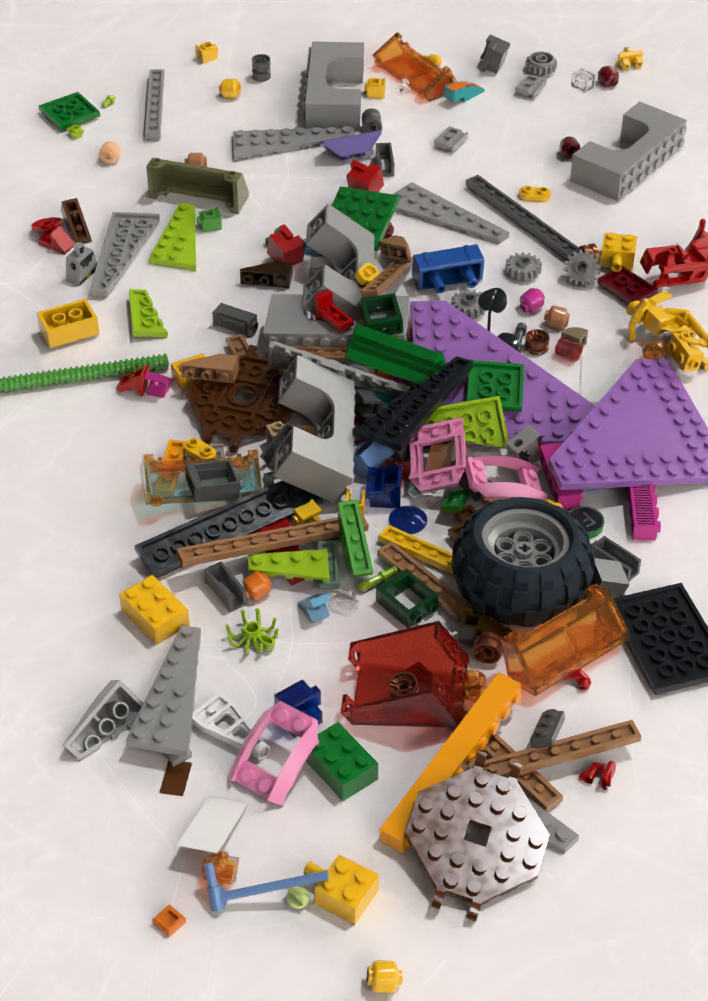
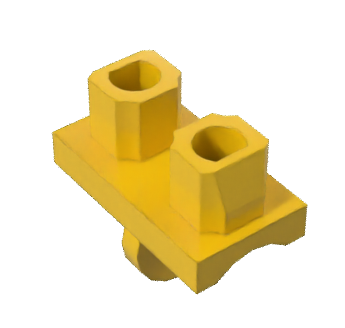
M624 47L623 52L618 54V60L615 64L616 66H621L623 70L629 69L631 64H634L636 68L641 67L644 52L643 50L634 51L630 50L629 47Z

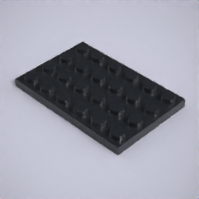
M682 582L607 599L606 605L655 695L708 682V626Z

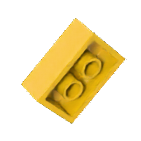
M87 299L37 312L39 329L50 348L99 334L98 318Z
M153 575L119 593L121 610L156 645L178 633L181 625L190 626L188 608Z

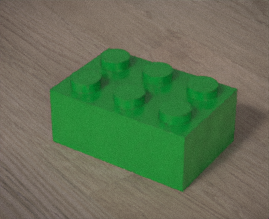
M339 722L317 734L319 744L311 751L306 762L342 801H345L378 780V762Z

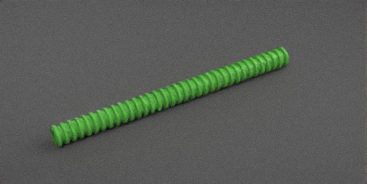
M164 353L163 356L158 354L156 357L155 355L152 357L147 356V358L143 356L141 359L136 357L135 360L131 358L130 360L125 359V361L119 360L120 362L115 360L114 363L109 361L107 364L106 362H103V364L97 363V365L92 364V366L87 364L86 367L81 365L79 368L78 366H75V368L70 367V369L64 368V370L59 368L58 371L53 369L51 372L50 370H47V372L42 371V373L36 372V374L31 372L30 375L25 373L23 376L22 374H19V376L14 375V377L8 376V378L4 376L0 379V393L2 391L8 392V390L12 392L14 389L19 391L20 388L22 390L24 388L30 389V387L36 388L35 386L40 388L41 385L47 387L48 384L52 386V384L58 385V383H69V381L74 383L76 380L78 382L80 380L86 381V379L91 380V378L95 380L97 377L102 379L103 376L105 378H108V376L113 377V375L119 376V374L123 376L124 373L129 374L146 365L149 366V372L152 369L155 371L159 368L160 370H163V368L168 369V356Z

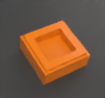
M169 904L152 919V922L165 935L171 937L186 923V918Z

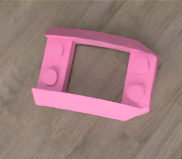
M462 417L422 426L409 443L411 457L409 479L422 493L456 487L466 466V444ZM455 439L456 465L424 472L423 446Z
M483 456L466 459L465 470L469 488L475 493L477 491L480 492L485 501L490 498L509 499L511 497L546 500L548 494L542 491L537 475L541 468L534 464L507 456ZM484 465L501 466L518 471L520 483H488Z
M279 701L263 712L252 727L228 774L229 779L267 798L269 802L284 806L286 795L289 789L292 788L303 764L314 747L319 744L317 729H319L318 720ZM270 722L301 737L278 777L248 761L254 746Z

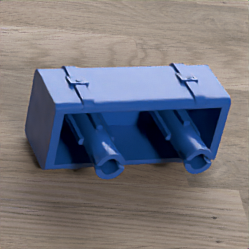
M478 244L423 252L413 255L412 277L418 291L435 288V292L441 294L446 290L445 286L467 283L469 288H474L478 285L477 280L483 279L485 260Z

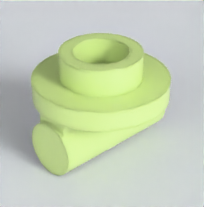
M298 886L287 888L286 900L289 906L300 909L309 903L310 894L305 888Z

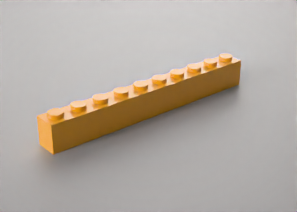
M498 672L379 829L381 842L402 854L408 847H412L404 835L418 792L464 772L468 765L475 762L478 752L485 749L490 736L497 733L503 719L506 720L510 715L513 705H517L522 698L521 683Z

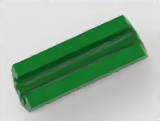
M356 324L345 355L347 359L417 384L420 381L425 382L430 378L429 375L433 372L441 371L446 364L444 354L360 324Z

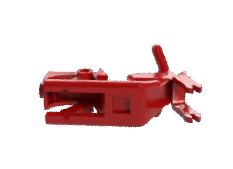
M705 219L699 221L698 229L685 250L678 244L646 248L640 260L645 273L649 274L652 266L659 265L658 268L661 270L659 279L653 282L655 288L699 283L707 280L708 233L705 231ZM681 273L683 276L670 278L668 274Z

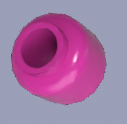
M537 288L528 289L520 296V308L524 312L535 313L544 305L545 296L543 292Z

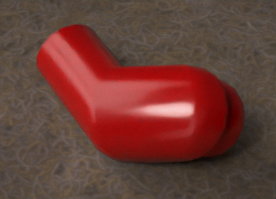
M581 669L562 670L563 680H575L578 683L579 689L583 691L590 688L591 679Z

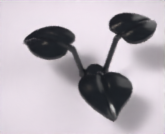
M501 288L486 290L478 298L479 307L482 310H489L488 331H490L492 311L501 313L507 305L506 293ZM501 333L497 336L518 351V340L513 334Z

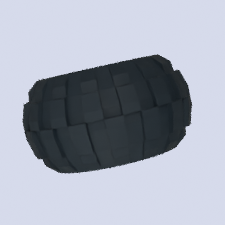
M511 497L504 500L499 499L488 503L484 508L478 509L468 517L458 532L452 551V570L462 597L466 598L468 603H471L472 607L480 614H484L501 624L509 626L535 627L542 623L550 624L562 619L564 614H568L570 611L573 612L583 600L592 583L595 567L592 544L589 541L586 530L579 521L574 519L562 507L537 498Z

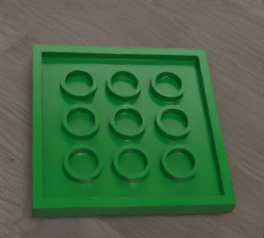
M340 186L331 206L374 234V251H378L379 241L383 240L400 198L399 195Z

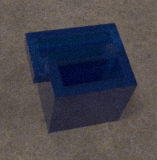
M387 465V468L368 467L366 499H370V507L400 509L402 465Z
M302 679L274 694V705L282 701L317 719L318 725L323 723V714L318 707L321 705V690L316 685L310 688ZM289 732L293 736V738L298 737L297 735Z

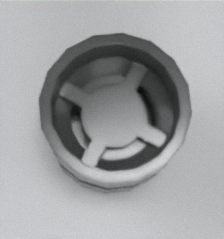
M257 54L252 57V77L255 81L264 82L271 78V61L268 55Z
M369 108L362 113L364 133L382 131L381 114L377 109Z

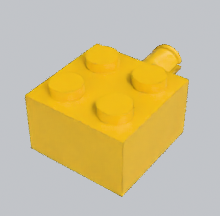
M613 232L604 233L600 260L601 267L611 268L614 272H619L622 266L628 270H633L637 236L631 234L621 235Z
M341 855L337 856L328 869H324L309 861L303 870V875L326 870L329 873V880L320 881L314 888L315 905L355 925L379 891V874Z

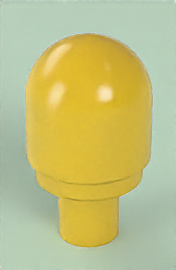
M430 54L429 56L424 55L423 61L437 67L441 65L442 58L439 55Z

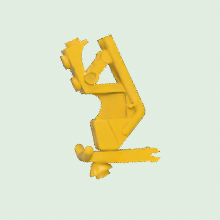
M663 291L649 300L644 298L641 302L633 301L628 304L626 313L631 315L628 324V338L630 341L635 340L636 323L643 322V326L655 336L664 332L672 334L667 352H669L683 372L697 371L700 364L705 370H708V359L704 357V352L698 347L708 348V334L692 313L687 309L662 308L663 306H656L661 302L671 299L672 293L667 295L668 291Z

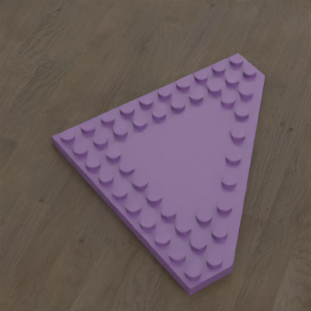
M411 301L413 343L444 354L446 364L457 356L468 360L524 364L522 412L503 411L509 440L530 425L541 435L542 445L563 444L595 407L590 401L447 301ZM469 372L440 406L467 401ZM466 444V447H489V446ZM431 445L423 446V449L431 448Z
M635 359L550 457L548 466L560 490L635 487L647 484L656 486L708 483V427L668 359Z

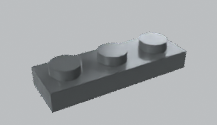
M549 709L542 713L530 738L531 747H553L565 720L564 711Z

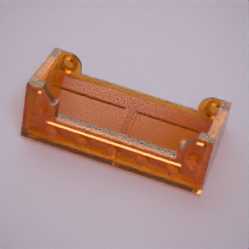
M398 32L372 55L375 60L374 63L378 68H383L418 93L420 98H425L429 102L444 96V86L457 82L449 67L445 66L441 69L412 49L408 42H403L402 35Z
M598 584L591 585L585 590L587 599L527 634L512 631L501 638L507 676L521 683L522 689L537 696L570 676L576 670L583 668L629 640V631L610 590Z

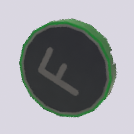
M580 506L569 511V514L578 520L586 530L589 538L598 536L603 531L605 524L604 516L595 508Z

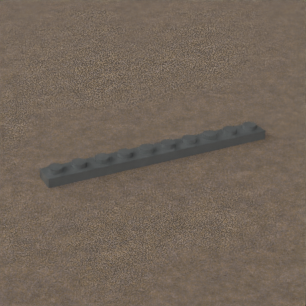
M476 175L466 180L467 187L567 260H569L568 255L574 256L573 251L578 254V246L481 176Z

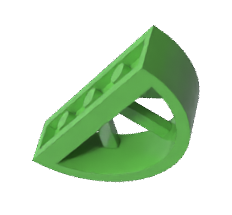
M358 499L338 502L339 534L348 573L351 578L372 575L374 571Z

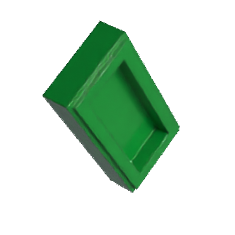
M468 490L449 491L440 508L441 514L460 513L469 496Z

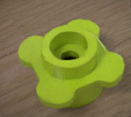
M73 125L67 128V132H70V137L80 138L85 132L84 129H81L80 125Z

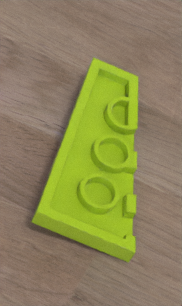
M129 289L133 337L167 338L168 332L164 329L163 322L159 319L158 312L154 309L147 290Z
M327 549L248 555L249 575L258 571L260 573L264 572L267 577L281 575L285 579L299 577L305 578V581L313 582L314 579L323 580V583L330 584Z

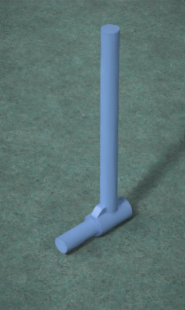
M213 862L204 864L212 912L225 909L224 907L228 900L329 880V873L326 870L225 891L224 888L217 884Z

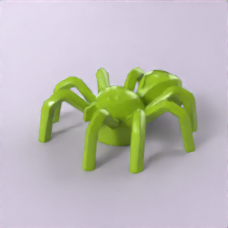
M259 608L255 609L257 622H248L245 610L242 609L241 616L245 624L244 629L241 628L242 633L234 635L231 633L229 625H225L229 644L233 647H240L246 639V645L244 646L245 654L249 653L250 642H253L255 650L261 654L263 650L269 651L275 646L274 639L278 638L279 629H275L274 636H270L265 632L275 628L277 618H273L271 627L263 628L261 627ZM244 636L238 644L233 643L232 638L238 639Z

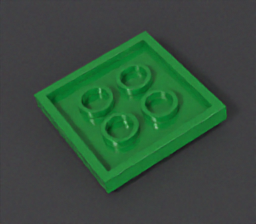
M79 92L39 105V111L60 130H66L73 125H80L83 122L100 117V111Z
M471 360L473 361V368L469 371L467 401L500 396L503 411L522 412L524 364Z

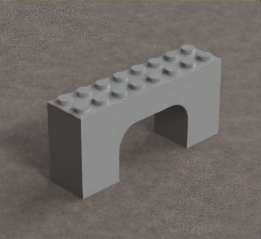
M312 41V46L309 47L302 110L304 111L303 124H306V128L349 126L354 127V131H360L361 89L333 88L331 85L336 83H363L364 42Z
M639 101L623 114L620 141L632 146L625 150H611L589 141L572 155L570 181L613 200H620L684 146L687 120Z
M327 204L307 224L306 245L326 257L333 264L336 271L324 265L303 286L302 307L315 315L314 295L329 289L333 294V304L354 321L363 320L360 304L361 290L365 285H360L356 282L355 273L365 263L374 265V234Z
M272 294L263 331L266 358L268 359L270 340L284 345L348 347L356 324L365 326L364 321H354V326L339 332L326 321L308 319V311L302 307L303 295ZM396 296L403 318L404 333L391 336L409 342L411 328L410 296ZM394 310L372 312L370 319L395 316Z
M299 355L296 356L279 380L278 403L308 417L316 428V436L293 426L275 450L273 477L332 503L343 495L345 488L352 484L355 477L353 474L355 462H353L355 437L352 429L355 427L354 407L356 404L354 401L356 393L354 381Z

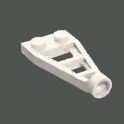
M221 692L217 693L193 712V725L202 732L239 749L246 738L240 740L234 737L233 734L241 728L249 734L253 727L237 705ZM227 714L235 721L228 729H222L215 725ZM260 737L251 755L262 761L268 756L270 746L263 742V739Z

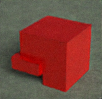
M355 160L351 162V170L346 175L348 188L379 192L384 186L381 167L371 163L367 167V165Z
M285 224L279 226L278 232L269 235L267 254L274 262H291L294 266L303 262L306 243L299 235L293 237L294 235Z

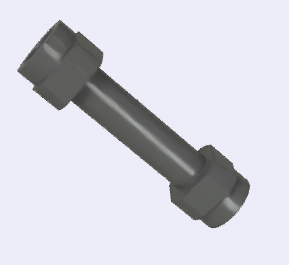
M523 322L517 324L515 332L518 340V352L520 353L522 350V338L526 335L527 325Z

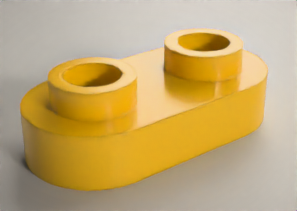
M524 186L519 189V198L524 201L547 202L550 200L551 191L546 187Z
M365 263L355 273L356 282L367 286L378 276L377 268L370 263Z
M191 438L184 443L185 453L198 462L216 461V450L200 439Z

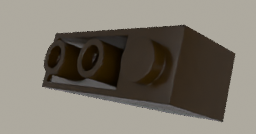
M275 261L240 269L241 284L290 288L293 279V263Z
M463 611L459 626L458 643L474 645L477 635L480 636L482 632H492L502 638V650L520 653L523 635L484 614Z

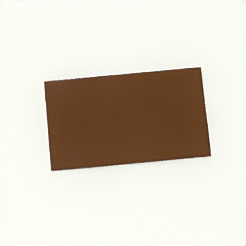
M168 761L159 793L183 796L192 763L181 762L173 767Z

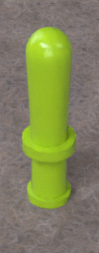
M392 566L390 569L384 572L380 571L378 575L360 582L358 590L364 592L380 582H386L388 578L398 574L397 568Z

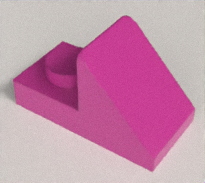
M150 372L145 374V379L150 381L148 395L164 398L173 383V379Z

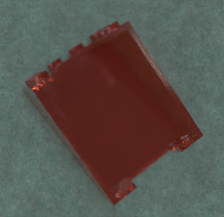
M440 621L350 642L348 660L358 670L354 701L347 694L343 695L340 713L352 725L457 728L465 716L464 702L467 697V668L470 658L468 653L463 650L458 641L452 637L448 629ZM409 672L416 676L420 691L391 698L388 683L390 678L396 673Z

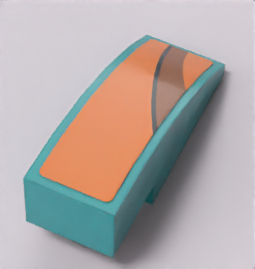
M467 81L454 82L444 86V97L452 102L458 100L466 102L485 92L484 88Z

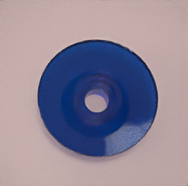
M401 506L390 513L389 524L408 534H415L426 527L427 516L420 508Z

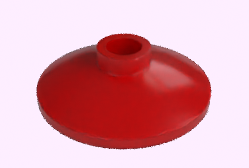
M57 217L44 218L32 223L31 228L45 234L48 231L52 232L58 226H62L64 222L63 219Z

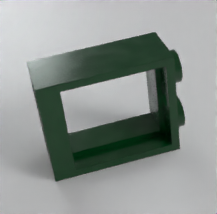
M395 293L360 299L361 314L365 327L388 335L404 333L403 318ZM394 310L395 316L370 319L369 313Z
M404 569L376 587V602L408 629L420 623L422 619L435 613L438 609L439 595L407 569ZM408 588L423 599L422 602L411 609L406 608L394 598Z

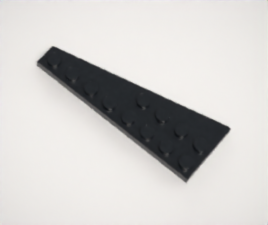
M458 356L445 364L441 371L433 372L429 375L430 378L425 382L420 381L415 389L412 391L407 390L391 401L389 407L378 410L376 416L371 419H365L364 424L360 427H354L352 429L353 435L402 451L473 368V361Z

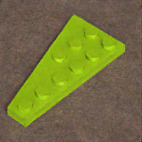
M179 203L149 257V264L196 271L195 205Z
M500 396L439 406L424 424L429 425L462 417L466 444L507 449L506 444L509 439Z

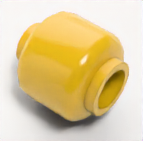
M224 79L219 85V92L222 93L224 98H237L241 94V83L237 79Z
M375 960L372 966H368L366 982L373 992L394 993L397 985H402L403 972L398 970L395 961Z

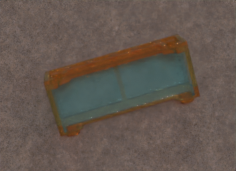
M248 450V455L241 457V454H237L236 458L162 461V457L154 460L153 454L143 455L140 474L145 504L157 507L162 504L194 502L185 480L186 464L231 459L233 466H236L237 476L241 478L243 487L240 490L239 498L214 501L239 500L262 489L258 450ZM226 477L200 480L202 485L228 482Z

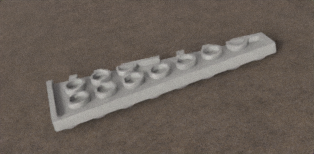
M354 127L233 131L234 161L244 157L253 159L252 156L262 155L264 157L272 152L281 154L297 151L300 147L305 146L313 148V145L319 144L320 141L355 135Z
M413 182L394 193V195H399L400 198L395 209L397 213L402 211L407 213L409 217L418 216L422 221L441 227L447 225L452 227L454 231L458 229L463 230L470 236L479 235L483 240L495 244H500L509 238L508 231Z
M112 212L90 287V296H108L160 221V214Z
M270 340L267 366L287 370L296 356L299 355L354 381V387L372 388L373 392L399 397L407 390H410V387L404 383H397L338 363L336 360L326 359Z
M181 625L126 738V746L183 757L189 756L201 628Z

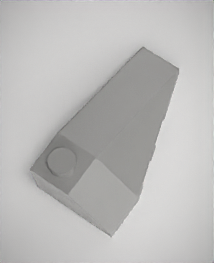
M111 680L95 698L63 746L77 760H80L107 741L132 728L143 702L120 680Z

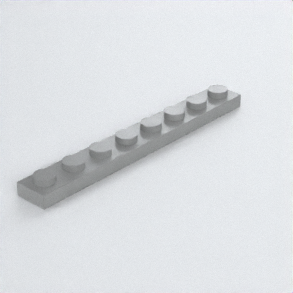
M150 69L145 139L161 138L164 69Z

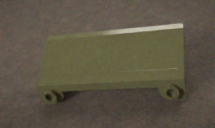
M151 158L146 166L149 198L157 199L160 194L167 196L169 192L224 201L226 202V207L231 206V213L239 214L249 197V190L243 174L239 172L160 158Z

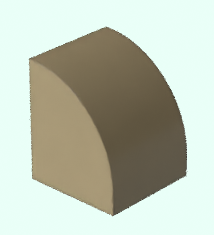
M571 327L563 330L560 346L579 353L587 344L588 330L580 327Z

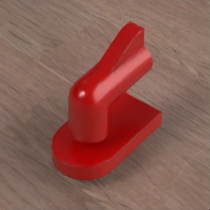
M610 760L606 766L603 763L592 762L589 768L579 775V780L592 784L597 773H602V788L607 790L608 786L611 787L616 763Z

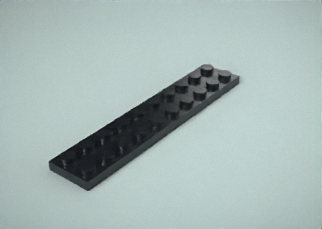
M280 481L135 545V551L149 574L157 579L182 567L176 555L177 548L254 534V532L285 518L290 519L294 516L295 508L309 503L311 499L318 506L323 503V499L285 481Z

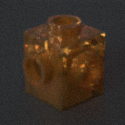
M221 850L218 853H211L204 859L202 872L205 873L204 864L213 862L217 884L220 886H224V884L231 885L236 881L239 857L228 856V852Z

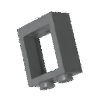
M231 459L186 464L185 480L194 503L239 498L240 490L243 487L241 478L237 476V468L233 466ZM226 477L228 482L202 485L200 480Z

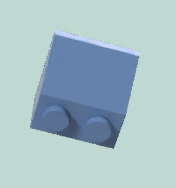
M369 440L365 441L354 449L353 462H355L353 473L362 478L368 475L372 477L380 471V466H384L390 461V457L395 452L390 447Z

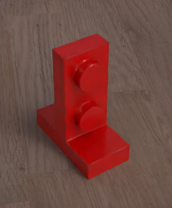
M329 289L314 295L316 321H326L339 332L354 326V320L333 304V294Z

